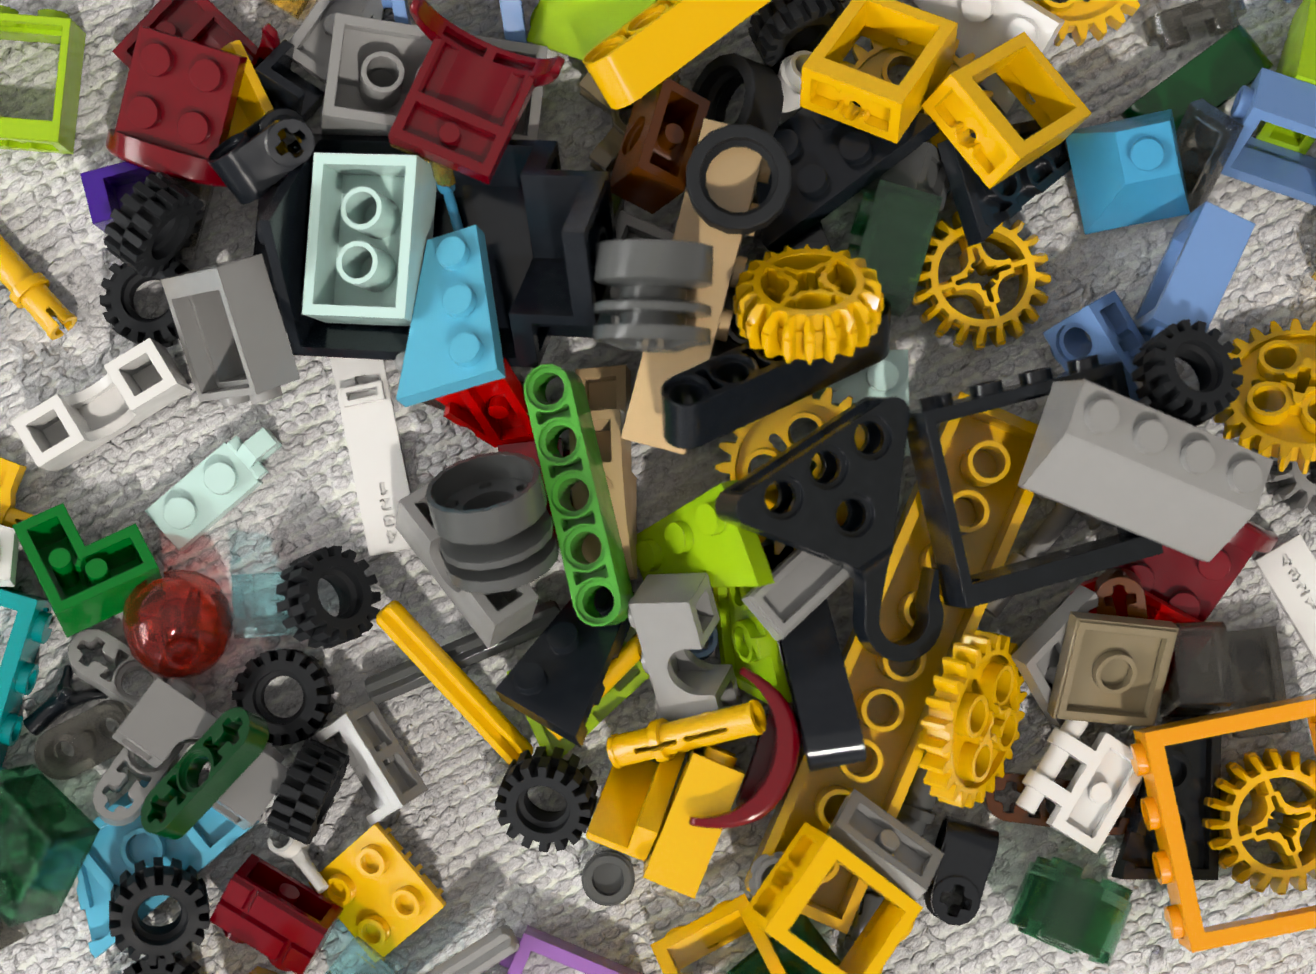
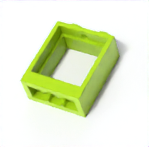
M0 5V40L60 44L52 121L0 117V149L71 155L74 153L86 33L65 12L40 9L37 16L18 14V11L13 8Z

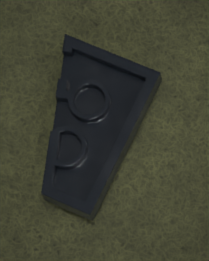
M1036 120L1012 124L1023 140H1026L1042 129ZM970 133L976 139V133ZM949 139L937 144L968 247L984 241L994 233L993 230L1003 221L1011 219L1022 210V206L1035 195L1043 193L1072 169L1065 139L1061 144L989 189Z

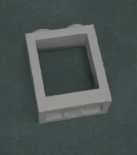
M262 254L212 264L161 279L200 402L221 399L223 407L237 405L249 400L251 404L260 403L283 395L280 386L300 379Z

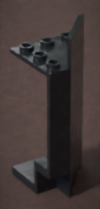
M313 134L315 147L309 159L294 170L289 171L286 178H281L268 192L258 199L253 255L262 254L293 355L395 360L399 353L406 351L410 326L325 323L302 315L314 153L417 154L391 144L388 136ZM511 139L489 185L418 155L438 168L437 175L449 172L453 177L456 186L454 196L463 227L477 225L485 233L502 355L511 367L535 368L539 366L551 336L593 338V326L615 324L614 316L601 315L594 312V303L611 299V287L595 281L596 243L617 240L615 224L620 211H624L625 205L624 199L611 193L609 171L561 170L558 142L549 140ZM436 188L433 238L454 232L444 196L438 188Z

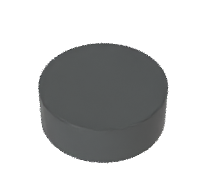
M605 850L594 854L587 861L582 872V886L586 895L593 902L603 906H614L626 900L631 894L635 883L633 865L626 856L617 851Z

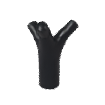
M65 665L60 682L54 692L43 704L25 718L23 723L33 735L38 736L65 712L88 701L107 699L109 696L98 689L73 690L71 684L74 672L71 665Z

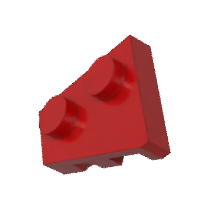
M503 358L505 378L435 398V400L445 405L443 415L445 418L458 426L472 430L476 437L494 448H497L498 445L535 441L524 397V388L505 358Z

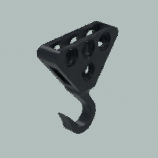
M865 397L722 491L715 501V511L722 521L844 568L849 572L853 580L854 607L852 623L859 642L865 649L876 656L893 661L906 662L915 660L927 653L936 643L941 633L944 612L939 593V569L922 567L915 602V624L910 633L903 639L895 642L889 641L884 636L880 627V608L887 568L893 552L910 409L907 403L898 397ZM861 425L865 432V441L858 450L855 445L854 435L857 427ZM817 453L822 461V469L819 476L814 480L810 472V463L813 456ZM774 483L778 490V499L774 507L769 510L765 503V492L768 486ZM844 501L848 513L845 522L839 526L836 512L839 505Z

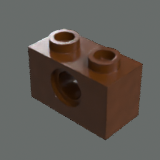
M670 78L665 79L643 97L635 101L610 179L611 193L651 214H654L683 193L686 187V166L694 147L698 144L703 121L707 116L711 101Z

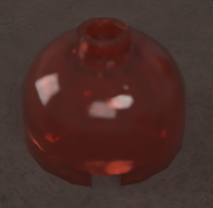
M177 569L163 572L164 578L154 580L148 585L146 579L135 587L125 601L122 617L123 631L132 656L144 669L167 679L183 680L199 676L215 666L229 648L233 629V618L229 601L222 593L219 584L214 579L197 571Z

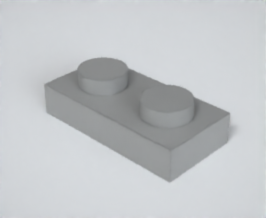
M856 789L844 799L826 832L827 835L914 901H917L928 890L944 855L943 852Z

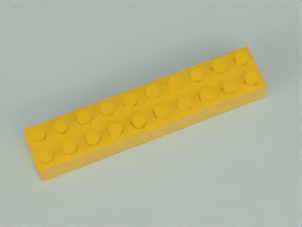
M960 391L953 397V400L965 398L971 395H968ZM1001 408L942 422L938 428L970 575L1004 566L1035 494L1017 485L1038 424ZM917 480L895 528L893 552L887 568L880 608V627L884 636L891 642L903 639L910 633L915 624V602L922 567L937 569ZM939 581L940 601L944 612L943 627L939 638L923 656L906 662L893 661L872 654L863 647L855 634L854 628L852 629L842 652V657L862 729L866 761L810 772L802 745L791 783L774 810L752 864L755 859L763 854L771 856L775 852H785L805 822L826 834L844 799L854 789L894 818H897L926 750L919 748V742L927 734V728L920 724L921 720L929 715L930 707L925 702L926 697L933 696L936 692L933 682L934 675L942 677L944 674L942 659L944 656L953 658V644L955 642L963 644L966 633H975L988 603L968 609L945 605ZM835 862L800 914L848 934L868 885L838 862ZM750 868L744 880L746 890L750 891L749 880L752 878Z

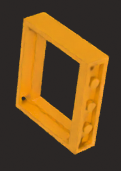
M1316 693L1133 730L1136 743L1130 744L1133 759L1130 760L1135 775L1137 777L1143 776L1147 797L1141 798V811L1147 829L1149 831L1155 830L1159 851L1152 853L1153 867L1159 884L1167 885L1171 906L1164 907L1165 921L1169 923L1172 939L1178 938L1179 944L1190 952L1316 928V905L1203 927L1164 746L1307 718L1316 755Z

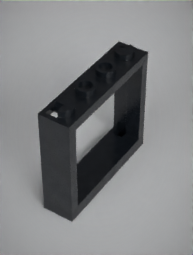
M1097 355L1067 361V372L1052 375L1051 367L1034 369L1018 374L1020 384L1003 388L1001 379L969 386L971 396L953 400L952 392L920 398L921 409L910 411L907 439L936 568L939 569V581L945 605L968 609L1163 553L1161 544L1117 527V535L970 575L938 433V423L1047 396L1050 393L1053 382L1085 379L1130 399L1122 362L1099 364Z

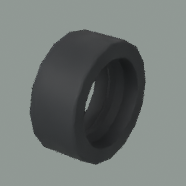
M735 53L720 55L706 65L692 88L693 92L711 101L706 119L724 123L729 101L738 87L744 83V103L734 124H750L774 136L782 116L784 101L782 84L774 70Z
M729 124L709 132L694 147L686 166V189L694 211L708 226L726 234H750L767 227L782 213L791 192L792 167L784 147L769 132L750 124ZM732 147H746L758 152L767 161L772 173V187L767 198L757 208L747 212H730L719 207L710 198L706 187V172L711 161L720 152Z

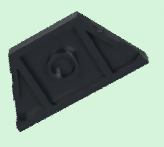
M853 101L856 106L860 107L857 102ZM802 108L777 127L773 136L784 147L792 167L791 192L782 213L771 224L761 229V239L768 251L774 253L781 251L784 246L789 245L916 150L923 142L928 141L939 133L935 122L930 116L919 112L896 144ZM772 173L770 174L768 184L757 182L758 204H761L768 196L772 187Z

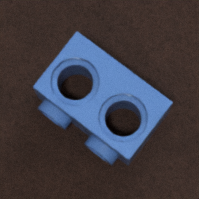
M1115 290L1043 332L1050 345L1053 357L1062 365L1065 372L1068 371L1067 361L1086 356L1097 355L1099 364L1122 362L1130 399L1136 402L1140 400L1135 391L1143 386V383L1132 382V372L1139 368L1132 363L1134 357L1141 352L1139 348L1146 341ZM1085 331H1086V332L1088 333V335L1090 336L1091 341L1087 338V336H1086V334H1085Z

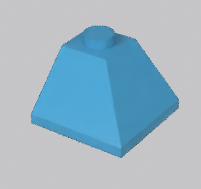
M1172 109L1075 129L1066 138L1085 234L1190 214Z

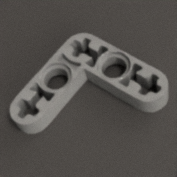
M87 629L78 633L68 646V659L73 672L80 679L129 710H132L141 696L127 694L122 688V682L130 672L144 671L153 678V681L159 677L164 682H167L169 678L181 682L196 695L193 702L207 711L205 699L195 687L107 632L99 629ZM98 645L103 646L102 653L104 659L117 667L111 682L105 680L110 676L108 667L100 662L92 661L88 666L83 665L82 649L94 650ZM120 657L126 659L117 666ZM190 744L174 747L165 761L157 768H144L140 766L135 760V754L126 747H123L94 789L93 804L98 817L112 826H125L136 820L141 814L142 805L147 795L176 765ZM124 767H128L130 772L137 778L149 783L143 788L136 780L128 792V798L132 805L128 809L118 806L114 812L109 811L110 803L106 793L110 790L114 793L122 791L129 779L128 775L121 771Z

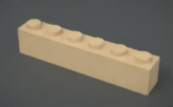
M704 118L698 143L709 132L729 124ZM732 147L720 152L711 161L706 172V187L710 198L719 207L730 212H747L760 205L752 203L757 182L768 184L771 171L767 161L758 152L746 147ZM687 189L683 197L673 240L713 246L712 286L687 290V300L704 303L712 307L711 317L686 319V326L711 329V345L694 346L675 353L643 352L621 439L686 455L688 449L674 447L667 443L663 437L661 387L672 376L710 360L716 340L727 341L734 315L733 310L725 308L730 287H736L739 281V273L745 271L748 261L747 257L739 256L741 243L744 235L754 237L755 232L750 234H726L708 226L694 211Z

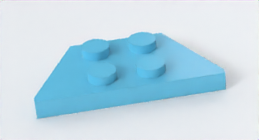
M141 780L139 783L145 788L149 782ZM128 792L112 804L108 810L114 812L118 806L128 809L132 805L128 798ZM212 807L183 837L176 840L147 832L142 826L141 814L136 820L125 826H112L105 823L99 817L93 820L66 843L71 868L78 876L76 890L81 910L85 909L92 941L88 942L90 953L94 958H97L115 944V936L111 937L109 930V901H111V890L114 884L120 885V875L126 869L131 874H134L135 863L144 860L146 868L154 866L153 857H163V866H170L172 858L182 861V870L185 871L190 865L197 870L198 874L254 826L244 830ZM157 895L143 901L137 912L141 921L170 896Z

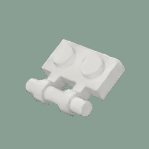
M1065 720L1061 728L1055 727L1046 742L1050 746L1036 770L1029 769L1022 783L1025 785V788L1015 804L1034 815L1044 797L1055 803L1056 806L1046 824L1090 852L1097 854L1143 776L1137 777L1135 775L1130 760L1133 759L1130 747L1108 733L1100 732L1090 748L1079 741L1089 723L1086 721ZM1070 756L1081 764L1067 788L1064 789L1054 781Z

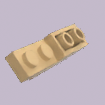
M627 365L575 369V373L581 378L585 386L630 580L637 579V477L631 471V441L621 439L631 400V371ZM569 429L571 454L575 450L577 443L574 431ZM583 481L577 482L572 487L573 507L579 510L586 505L589 498V490ZM592 533L583 541L582 554L589 563H593L599 558L602 549L599 538Z

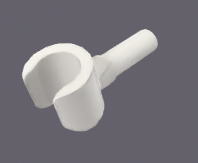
M272 837L268 838L267 844L269 849L286 861L294 863L297 868H300L318 894L324 892L329 887L307 854L310 844L306 845L290 838L289 842L283 846Z

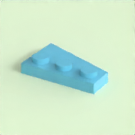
M477 225L429 239L426 242L396 400L404 407L506 377L485 233Z

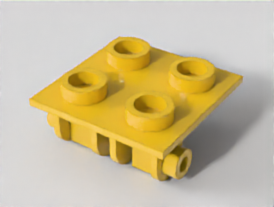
M379 822L375 823L319 872L329 885L320 894L344 908L339 917L340 921L376 963L444 908L447 903L441 897V894L444 892L441 887L438 889L425 873L421 875L418 872L423 868L421 863L414 867L408 860L413 854L409 851L404 855L402 853L404 848L390 833L392 829L390 827L384 829Z

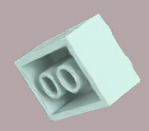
M314 153L302 315L325 323L387 326L411 325L426 242L433 238L437 188L435 177L438 174V168L418 155Z

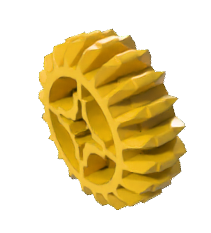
M958 211L952 216L953 228L946 221L940 219L934 225L935 234L938 238L929 234L922 236L919 244L927 253H913L910 263L924 271L910 273L907 283L912 286L924 287V290L913 294L910 301L912 305L928 303L930 308L925 310L919 318L923 324L930 322L935 316L942 322L934 332L936 337L942 338L951 328L956 331L953 338V345L955 347H961L966 341L968 334H971L974 350H982L985 347L988 334L995 347L999 348L1006 344L1005 330L1012 337L1018 339L1025 333L1024 326L1020 320L1025 323L1034 324L1039 319V314L1031 305L1043 306L1047 303L1049 297L1035 287L1049 284L1051 282V275L1046 272H1038L1035 268L1045 264L1048 261V256L1046 253L1031 254L1030 249L1039 241L1038 236L1033 234L1023 241L1017 235L1023 229V221H1015L1009 229L1003 227V221L993 230L994 233L984 240L996 245L1010 257L1004 260L990 258L983 250L981 243L968 247ZM955 244H959L961 255L958 257L961 268L960 273L951 276L948 281L939 283L938 269L943 253ZM974 268L979 276L988 275L989 277L997 274L983 287L985 290L982 289L980 283L970 284V282L962 284L975 271ZM1018 275L1019 289L1016 301L1009 312L1000 316L997 304L1000 302L998 294L999 284ZM945 298L949 300L953 298L967 299L973 304L976 313L982 314L983 319L963 315L954 309Z
M807 243L803 249L793 250L789 246H784L782 253L777 254L768 251L765 252L763 260L749 261L748 270L739 273V281L735 287L736 295L733 296V313L736 314V325L739 327L740 336L748 338L750 348L764 349L766 358L781 355L784 356L787 364H790L795 359H803L808 362L809 366L814 359H825L829 363H833L837 354L853 357L856 347H867L870 336L878 334V326L881 323L884 307V294L881 293V284L877 280V271L867 268L866 259H851L849 250H842L836 253L830 250L829 245H825L821 249L810 248Z
M1266 748L1262 760L1255 752H1246L1243 758L1245 770L1235 762H1228L1225 768L1231 780L1228 782L1222 778H1217L1214 782V785L1221 791L1220 800L1205 797L1204 805L1220 810V819H1202L1203 827L1219 830V837L1208 841L1207 844L1211 850L1223 849L1219 854V867L1223 869L1233 867L1231 878L1240 884L1250 879L1251 889L1262 893L1270 884L1274 893L1285 895L1289 882L1296 890H1307V874L1316 879V760L1307 759L1301 763L1300 753L1287 750L1281 758L1278 750L1274 748ZM1285 777L1291 780L1302 790L1307 800L1303 802H1285L1280 791L1273 789L1270 779ZM1249 793L1252 801L1251 811L1246 817L1238 820L1241 804ZM1272 811L1286 814L1283 815V822L1277 823L1280 826L1278 831L1265 828L1268 826V818L1274 819L1270 816ZM1312 822L1309 837L1301 848L1300 832L1305 825ZM1247 840L1256 842L1266 840L1270 849L1278 853L1281 862L1259 863L1248 853L1242 842Z

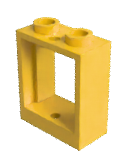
M851 0L802 66L800 107L897 144L921 110V105L930 97L952 65L958 23L896 0ZM860 36L918 56V59L899 85L840 63ZM853 101L857 102L860 107L856 106Z
M1025 32L951 73L921 105L989 189L1061 144L1092 114ZM996 72L1042 129L1026 140H1023L977 84L978 82ZM970 129L976 133V139L970 135Z
M715 745L706 746L703 751L699 749L690 750L665 811L656 839L644 863L643 878L695 899L723 829L692 826L689 824V819L691 816L709 817L720 815L731 810L745 775L741 767L735 765L738 759L735 757L736 754Z
M805 822L741 915L822 974H882L883 966L898 944L911 933L914 921L923 907L829 835ZM835 862H838L884 897V900L838 967L789 932V929Z
M745 893L733 900H726L717 904L711 912L687 925L673 928L664 938L650 945L663 974H681L680 970L750 932L770 974L788 973L768 934L741 915L750 902Z

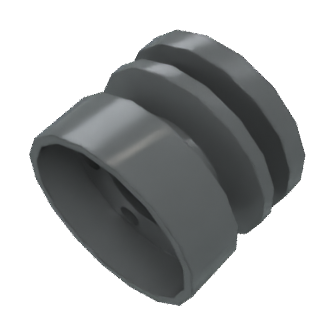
M620 239L596 243L595 281L605 286L620 288V298L594 303V312L596 314L618 316L619 324L593 326V340L614 345L625 351L675 353L694 346L711 345V329L686 326V319L711 317L712 307L704 303L687 300V290L712 286L713 246L689 241L659 239Z
M512 452L480 454L458 461L440 471L428 484L425 494L434 528L441 537L439 547L445 558L444 564L447 575L454 586L466 592L482 594L510 591L530 584L546 574L558 560L560 547L557 536L553 531V519L546 509L547 495L541 471L534 459Z

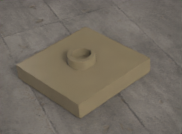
M1070 611L1048 703V713L1053 719L1141 727L1154 726L1179 628L1172 621Z

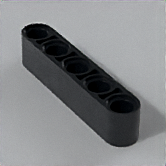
M884 297V307L881 323L878 326V334L870 336L867 347H856L853 357L837 354L833 363H829L825 359H814L809 366L806 360L795 359L790 364H787L784 356L778 355L773 358H766L764 349H751L749 342L672 376L661 387L663 437L667 443L677 448L694 449L701 447L882 361L887 357L890 350L891 303Z
M774 544L762 546L771 571L794 551V548L785 545L782 552L776 555L774 554ZM826 598L784 639L778 640L810 772L866 761L862 729Z

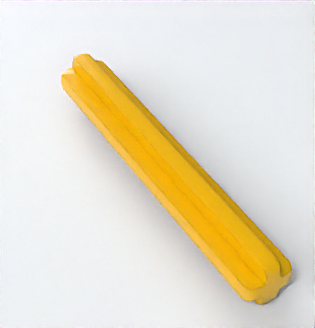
M394 600L379 611L376 615L377 624L508 765L514 759L518 761L520 754L526 750H529L531 755L534 753L529 741L399 601Z

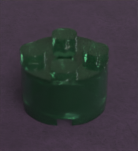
M1037 856L1035 862H1029L1006 924L1018 927V931L1069 954H1078L1079 951L1089 955L1087 961L1109 967L1132 908L1130 899L1133 891L1106 879H1102L1101 882L1090 878L1082 879L1083 868L1057 857H1052L1049 860Z

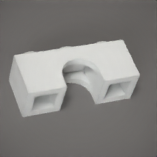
M148 338L105 364L104 367L108 373L95 384L72 395L62 396L56 394L11 422L37 467L58 473L191 392L190 386L167 348L157 341Z

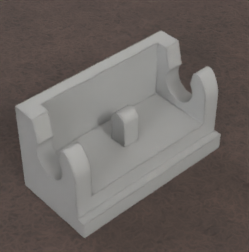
M373 700L347 712L315 734L320 743L334 738L342 753L350 756L349 764L377 808L376 811L365 817L370 826L428 790Z

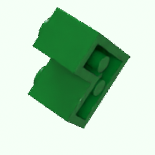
M64 503L12 525L67 638L166 592L159 567L136 523L87 546L84 545Z

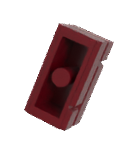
M252 853L231 878L210 918V922L220 927L224 935L231 941L240 944L246 943L268 956L270 963L277 969L304 974L321 951L344 908Z

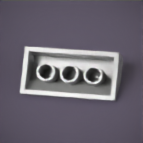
M335 12L322 112L321 134L388 136L433 43L418 26ZM473 35L489 44L519 55L547 59V46ZM543 86L534 88L511 139L538 140Z
M1085 379L1059 381L1052 384L1017 486L1200 561L1210 562L1257 512L1274 460Z

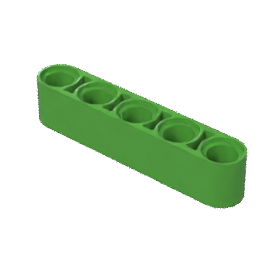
M541 364L533 368L527 375L524 382V397L573 608L577 616L588 625H617L628 618V603L634 594L585 386L575 372L553 364ZM560 377L564 384V393L558 402L550 404L545 395L547 384L552 379ZM572 429L575 433L577 444L575 450L570 455L563 457L558 450L557 442L563 431ZM583 481L589 490V498L583 508L576 510L570 502V491L577 482ZM593 533L599 538L602 551L595 562L589 563L582 554V544L584 539ZM603 586L607 587L614 597L613 609L607 616L601 615L594 606L595 594Z

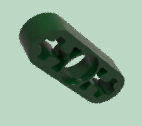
M233 707L225 711L147 795L141 809L143 828L149 833L171 840L183 837L263 752L269 736L266 720L262 716L240 707ZM210 761L209 775L204 784L199 787L198 779L204 765Z

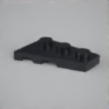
M604 586L596 592L594 597V606L603 616H607L614 606L612 592ZM570 599L495 689L502 702L582 748L588 733L585 726L593 705H599L605 690L603 680L611 660L619 656L631 626L629 619L627 618L617 625H588L577 616L573 608L572 599Z
M1163 716L1161 724L1195 717ZM1222 735L1164 746L1193 880H1218L1219 850H1211L1207 842L1218 838L1219 830L1203 827L1202 819H1220V810L1204 805L1205 797L1220 800V789L1214 785V782L1217 778H1221ZM1144 779L1142 780L1111 877L1157 880L1152 861V853L1159 851L1155 830L1149 831L1147 829L1141 811V798L1147 797Z

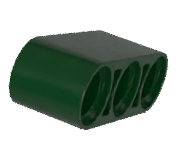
M1241 24L1138 99L1121 116L1123 119L1172 109L1176 135L1179 138L1237 95L1242 85L1249 86L1253 83L1262 67L1270 69L1273 67V64Z

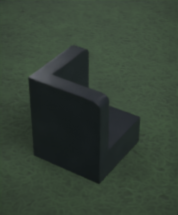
M285 39L255 68V71L273 108L288 107L294 109L303 117L306 123L322 106L325 92L291 70L294 45ZM284 128L285 132L293 136V133L289 132L287 128Z

